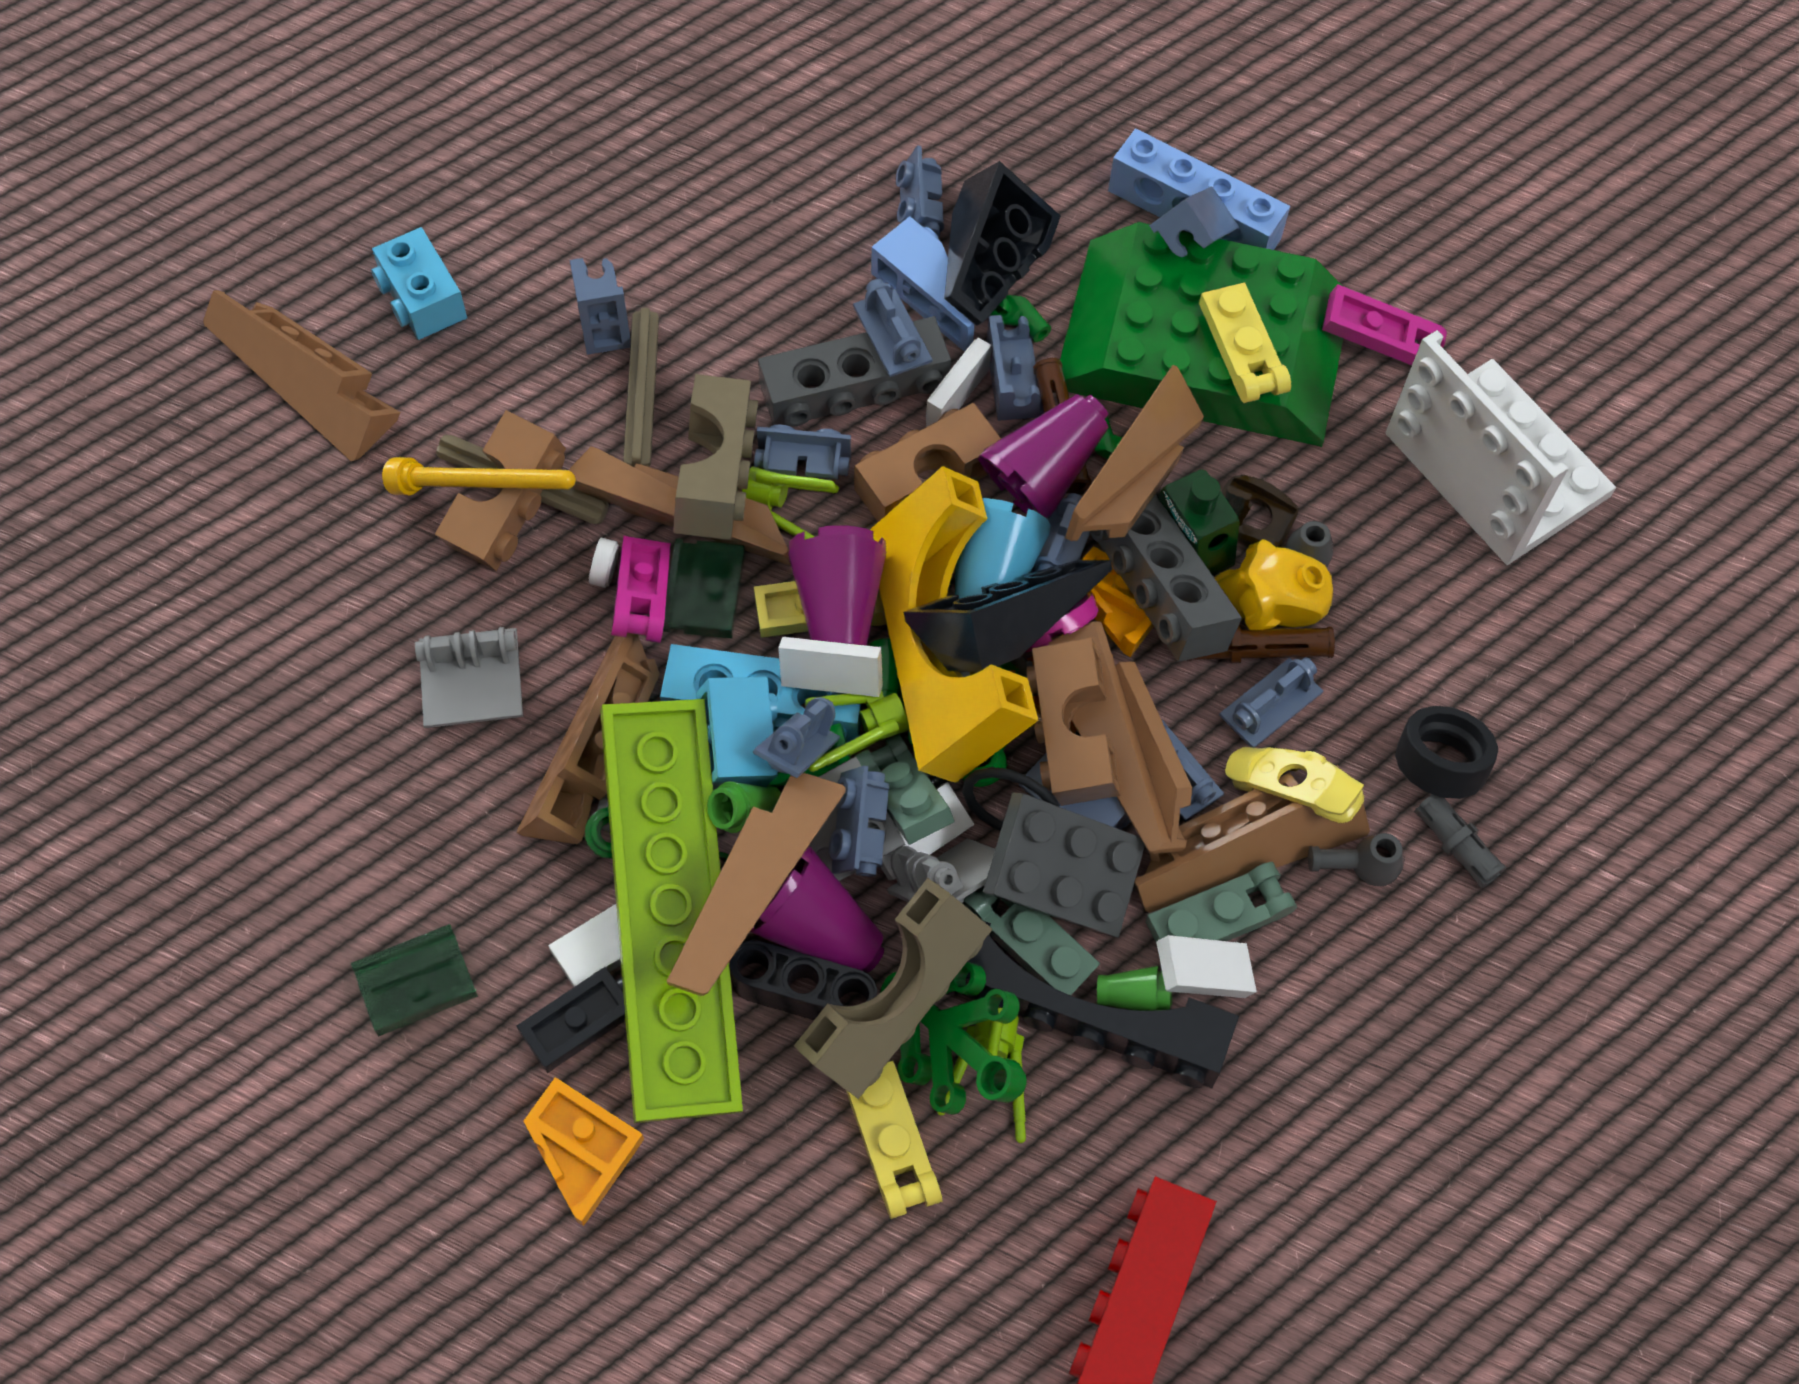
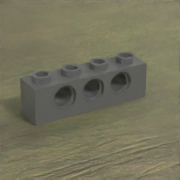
M935 316L913 321L933 361L889 377L867 332L758 358L759 384L772 424L795 427L803 425L809 420L828 415H845L853 409L873 404L886 405L898 398L918 393H933L951 370V358ZM851 375H861V377H851ZM815 385V386H818V387H816V388H807L806 386Z
M1156 494L1125 537L1109 538L1106 530L1090 531L1091 536L1107 554L1113 569L1122 577L1133 594L1137 605L1143 609L1157 630L1159 638L1167 645L1177 662L1228 650L1242 617Z

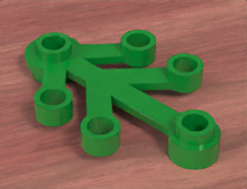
M967 962L950 983L946 994L953 991L969 996L979 994L986 983L984 969L980 965ZM897 972L890 974L885 979L881 992L890 984ZM970 972V980L966 985V976ZM992 989L983 998L941 1010L933 1004L920 1021L928 1028L930 1056L921 1053L919 1022L913 1036L900 1046L901 1059L898 1064V1074L901 1080L906 1083L922 1086L927 1084L932 1078L933 1087L929 1097L932 1108L940 1113L958 1114L965 1106L966 1091L961 1084L954 1082L953 1050L977 1071V1088L984 1098L1001 1103H1009L1021 1096L1026 1088L1027 1079L1020 1064L1012 1059L992 1055L962 1029L963 1027L987 1020L1002 1024L1012 1022L1019 1012L1017 996L1005 990ZM1003 999V1008L1002 1011L999 1013L998 1006L1000 1001ZM918 1062V1070L914 1075V1067ZM950 1091V1099L946 1104V1094Z

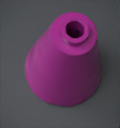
M1076 394L985 448L979 455V463L1001 491L1006 489L1015 498L1013 503L1027 515L1029 508L1045 518H1050L1109 427L1105 418L1109 414L1105 407L1092 395L1083 398Z
M848 525L818 527V536L806 540L805 531L797 534L789 541L788 556L810 639L867 646L886 558V541L882 537L879 542L875 541L873 531Z
M808 846L750 931L793 951L859 969L865 973L873 970L884 954V947L881 946L883 941L881 931L810 846Z

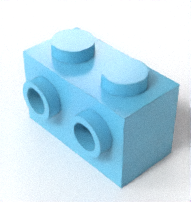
M422 227L372 248L377 267L371 269L374 280L382 294L391 293L394 300L390 304L401 327L409 324L418 340L467 319L461 291Z
M768 677L708 678L696 692V698L705 699L713 790L727 781L766 787L778 776L779 771L773 769L766 760L753 754V751L773 733L772 723H775L777 719V700L774 693H769Z

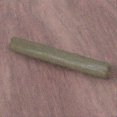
M641 308V311L634 312L632 315L623 462L632 467H635L636 463L647 467L651 465L659 316L656 312L650 311L649 308Z
M443 435L439 441L436 454L442 460L461 468L502 469L496 466L482 452L484 449L454 435ZM573 488L568 490L543 489L540 494L542 503L591 524H601L609 508L608 502Z

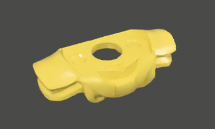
M1242 747L1230 755L1226 764L1225 773L1232 780L1236 789L1250 792L1254 788L1311 807L1317 815L1337 823H1345L1352 820L1364 802L1362 791L1364 784L1350 777L1343 770L1327 761L1324 756L1316 752H1301L1271 747ZM1302 769L1307 772L1306 779L1297 786L1287 787L1279 783L1282 774L1288 770L1297 772V770Z

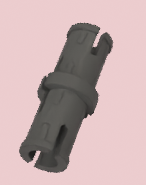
M1432 794L1415 809L1414 812L1443 843L1441 849L1447 856L1453 855L1470 873L1480 888L1489 885L1501 875L1500 873L1506 870L1507 867L1493 855L1478 837L1479 830L1473 823L1467 824L1445 798Z

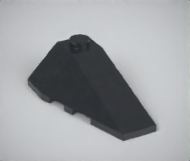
M1000 161L964 181L952 213L944 299L976 326L982 324L1009 294L1008 290L1030 271L1029 267L1034 261L1042 257L1049 250L1061 217L1059 213Z
M1076 560L1023 576L1024 581H1012L1002 584L994 583L981 587L982 594L960 599L959 595L947 596L903 612L905 622L948 671L970 672V675H973L989 665L999 667L1023 655L1113 570L1111 560Z

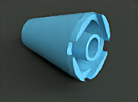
M982 498L987 520L969 539L955 565V595H959L960 599L982 594L981 587L990 584L1024 581L1023 576L1031 572L1049 536L1051 525L1048 519L1029 508L1025 517L1012 512L1014 503Z

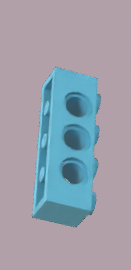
M671 644L660 700L697 699L696 692L708 678L768 677L769 693H774L777 700V719L775 723H772L773 732H775L797 712L801 715L804 713L805 708L801 705L805 703L807 698L846 693L781 686L779 658ZM864 704L834 706L836 714L832 725L838 723L843 725L847 742L859 737L861 726L859 711L863 710Z

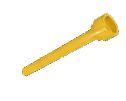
M410 457L390 458L385 463L382 472L383 484L386 490L393 495H413L424 486L568 490L576 482L575 475L569 470L424 467L414 458Z

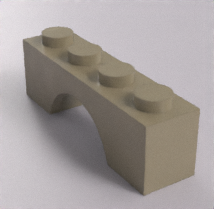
M695 374L690 406L688 440L704 446L713 455L702 461L680 466L675 498L673 533L731 540L734 520L743 521L746 492H738V489L748 488L750 461L742 460V458L752 457L754 430H747L746 427L755 428L758 400H749L750 380Z
M929 878L925 880L895 918L901 933L903 950L900 966L890 984L879 995L859 1005L837 1006L827 1003L794 1045L817 1069L857 1099L860 1098L869 1086L879 1079L883 1067L899 1047L913 1036L921 1019L933 1004L947 993L952 980L967 961L978 954L982 948L983 941L993 930L953 895Z

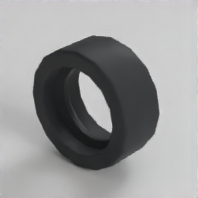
M1430 706L1417 710L1408 718L1399 739L1395 757L1398 767L1405 777L1423 791L1442 798L1461 799L1475 795L1485 785L1496 762L1499 748L1494 734L1482 721L1471 714L1453 707ZM1423 742H1441L1452 746L1463 753L1470 762H1453L1441 758L1430 751Z

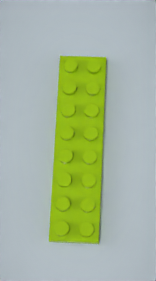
M705 699L602 704L600 713L634 1123L741 1113L743 1105L729 963L710 991L704 996H698L668 985L666 982L721 872L717 828L711 822L707 811V802L713 791Z

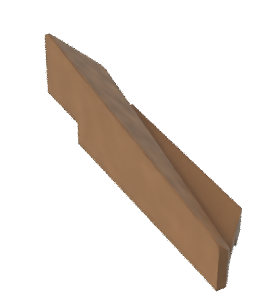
M219 290L212 292L203 320L204 325L350 461H356L361 458L398 421L401 412L363 391L367 390L372 376L371 372L273 307L256 302L253 309L248 310L227 296L225 292Z
M1172 365L1075 507L1065 536L1066 539L1078 541L1082 532L1106 530L1109 538L1125 537L1178 464L1184 449L1179 443L1201 425L1204 415L1177 366Z
M592 446L569 469L576 477L573 489L599 500L618 505L624 512L670 527L674 526L678 476L638 463L635 464V467H632ZM746 498L743 521L734 520L731 540L704 537L791 566L788 556L789 549L769 507L765 504Z
M1093 621L1070 635L1067 633L1049 642V645L1092 637L1100 653L1107 700L1083 705L1075 712L1071 721L1080 736L1088 737L1100 734L1108 736L1114 747L1121 796L1116 797L1147 850L1154 854L1183 851L1186 848L1187 840L1183 838L1178 827L1180 808L1191 805L1192 786L1135 662H1119L1115 666L1101 621Z
M627 633L626 638L614 637L516 833L519 835L578 844L582 841L593 797L600 800L607 794L601 706L602 704L648 702L660 675L654 658L647 659L638 634Z
M1290 772L1279 779V783L1283 786L1293 787L1299 785ZM1254 789L1178 826L1183 838L1187 840L1186 848L1181 852L1155 854L1150 852L1151 862L1145 874L1141 877L1137 876L1134 883L1143 908L1146 912L1151 913L1245 875L1261 864L1274 862L1276 868L1306 858L1308 857L1310 846H1319L1320 849H1331L1367 836L1370 828L1364 803L1352 820L1345 823H1337L1317 815L1311 807Z
M806 773L801 774L798 778L790 775L772 813L756 807L752 808L666 981L668 985L698 996H704L710 991L845 794L846 789L843 785Z

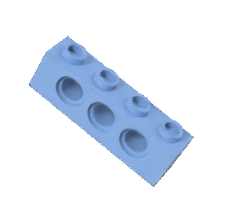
M1136 128L1113 157L1108 191L1158 217L1167 213L1184 199L1212 186L1239 225V228L1234 232L1222 237L1221 239L1274 250L1282 238L1290 210L1289 205Z

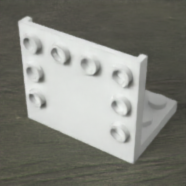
M1436 330L1421 341L1385 434L1506 565H1509L1610 498L1616 486L1494 359L1489 360L1467 374L1440 346L1443 336Z

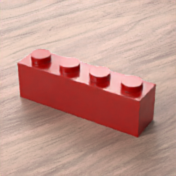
M1156 1176L1148 1192L1140 1188L1137 1189L1126 1218L1136 1223L1129 1242L1119 1238L1108 1266V1270L1117 1273L1111 1292L1108 1293L1100 1289L1088 1320L1098 1325L1091 1346L1080 1342L1069 1371L1070 1375L1078 1378L1076 1384H1152L1217 1201Z

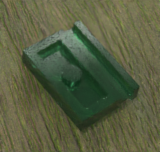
M675 539L667 587L663 632H670L671 629L684 630V634L733 638L745 559L744 545L697 541L696 544L683 543V539Z
M451 924L351 963L373 1028L378 1037L478 997Z

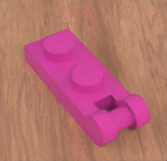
M1338 284L1329 294L1322 328L1326 332L1409 365L1413 364L1423 338L1438 330L1443 336L1440 344L1443 348L1447 336L1446 329L1441 325Z
M623 536L611 629L612 636L626 638L627 633L646 636L645 641L661 642L665 619L671 543Z

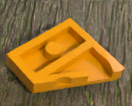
M1093 546L1082 560L1110 559L1105 552ZM1113 569L1089 592L1093 594L1099 609L1095 617L1096 621H1101L1105 632L1125 655L1131 657L1154 626L1143 609L1137 605L1133 594L1122 577Z
M556 1077L523 1121L576 1221L582 1226L589 1220L644 1141V1136L641 1132Z

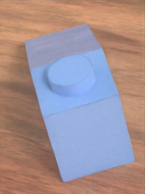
M909 216L872 246L871 274L877 279H881L883 283H888L892 290L896 289L899 297L923 318L935 316L941 333L965 352L973 342L975 324L944 299L948 256L935 232L928 227H922Z

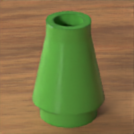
M732 781L724 782L717 789L713 790L708 798L707 811L709 818L717 828L729 833H737L742 830L753 807L772 813L781 792L774 786L763 787Z
M1159 966L1110 975L1098 974L1097 978L1098 1005L1136 1011L1172 1009V992L1165 990L1162 971H1159Z

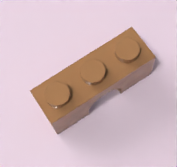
M974 402L960 410H949L930 426L922 430H912L906 433L896 444L882 451L876 450L865 455L858 464L854 465V490L877 522H879L923 483L918 475L926 470L940 469L944 466L976 481L987 476L988 474L979 463V455L985 448L1001 438Z
M505 410L482 452L496 466L502 469L561 470L565 460L564 452L566 448L555 434ZM503 488L496 497L487 501H475L458 493L435 535L450 548L497 571L502 561H508L515 552L518 544L517 535L525 521L531 520L537 513L542 498L540 494L543 489Z
M1092 637L1032 648L1034 665L1027 667V678L1032 696L1039 695L1041 713H1037L1039 721L1034 724L1038 743H1045L1048 761L1040 762L1043 786L1049 792L1052 791V794L1061 806L1121 796L1114 747L1108 736L1100 734L1083 737L1072 733L1070 729L1073 715L1080 707L1091 702L1107 700L1100 653Z

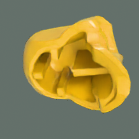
M1264 539L1249 545L1246 550V557L1241 563L1240 568L1226 570L1214 577L1242 619L1245 618V623L1249 630L1272 629L1277 625L1286 627L1309 626L1322 620L1328 614L1332 605V576L1326 565L1300 552L1288 548L1275 547L1271 542Z

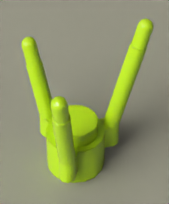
M753 466L749 471L748 488L742 489V492H746L747 499L765 504L771 511L774 506L779 508L783 506L788 488L837 493L839 486L832 480L780 474ZM771 511L777 526L794 537L805 531ZM805 531V540L815 537Z
M881 690L879 697L855 694L822 696V698L830 700L834 706L866 703L867 709L859 711L865 734L824 754L808 769L811 772H815L849 754L851 756L877 741L908 731L907 716L898 695L893 693L884 697ZM817 697L807 698V699L805 700V705L807 706V704H808L812 699L817 698Z
M1018 1016L1008 1024L987 1020L977 1023L976 1026L967 1027L966 1032L992 1055L1007 1058L1009 1053L1010 1059L1015 1060L1022 1067L1021 1054L1024 1036L1017 1034ZM960 1056L953 1068L954 1082L959 1084L968 1065ZM950 1091L946 1094V1104L950 1099ZM1023 1092L1021 1096L1013 1101L1015 1138L1018 1143L1026 1141ZM937 1112L940 1116L945 1115V1113Z

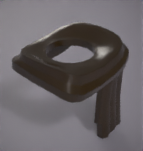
M1238 475L1228 480L1221 492L1238 515L1240 522L1238 541L1251 545L1264 539L1271 542L1275 547H1281L1298 515V506L1281 490L1262 479L1248 475ZM1250 501L1262 503L1270 511L1272 520L1266 528L1260 530L1244 524V520L1253 505Z

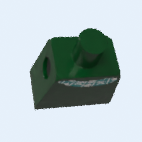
M1200 469L1163 487L1158 498L1212 576L1235 565L1240 522L1238 515L1220 491L1219 482L1211 477L1206 470Z

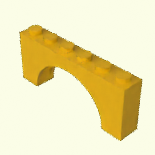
M942 466L870 530L873 531L875 541L879 542L881 537L886 541V558L879 590L918 771L956 783L1039 720L1028 678L994 665H989L982 671L963 677L958 671H948L905 622L903 612L947 597L950 580L960 554L972 535L987 520L978 481Z

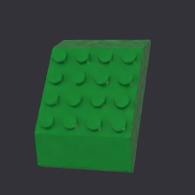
M1142 222L1134 223L1090 240L1060 357L1069 393L1083 396L1092 395L1097 399L1144 408L1172 365H1175L1179 368L1202 411L1204 422L1322 447L1343 338L1322 330L1329 294L1337 284H1341L1317 259L1219 239L1203 249L1194 240L1193 234L1185 231L1180 232L1179 241L1186 247L1188 254L1185 257H1179L1171 251L1158 231L1154 233L1149 226L1150 224ZM1240 283L1246 284L1281 365L1286 366L1291 378L1290 392L1273 395L1272 392L1260 394L1259 400L1248 403L1241 401L1199 305L1201 293ZM1258 371L1254 372V374L1256 376L1263 375V372Z

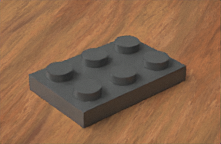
M1012 792L983 893L1106 936L1119 938L1145 844L1136 835L1024 793Z

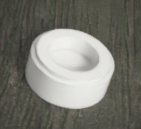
M602 537L599 539L590 569L589 584L604 588L610 585L619 554V544L617 541Z

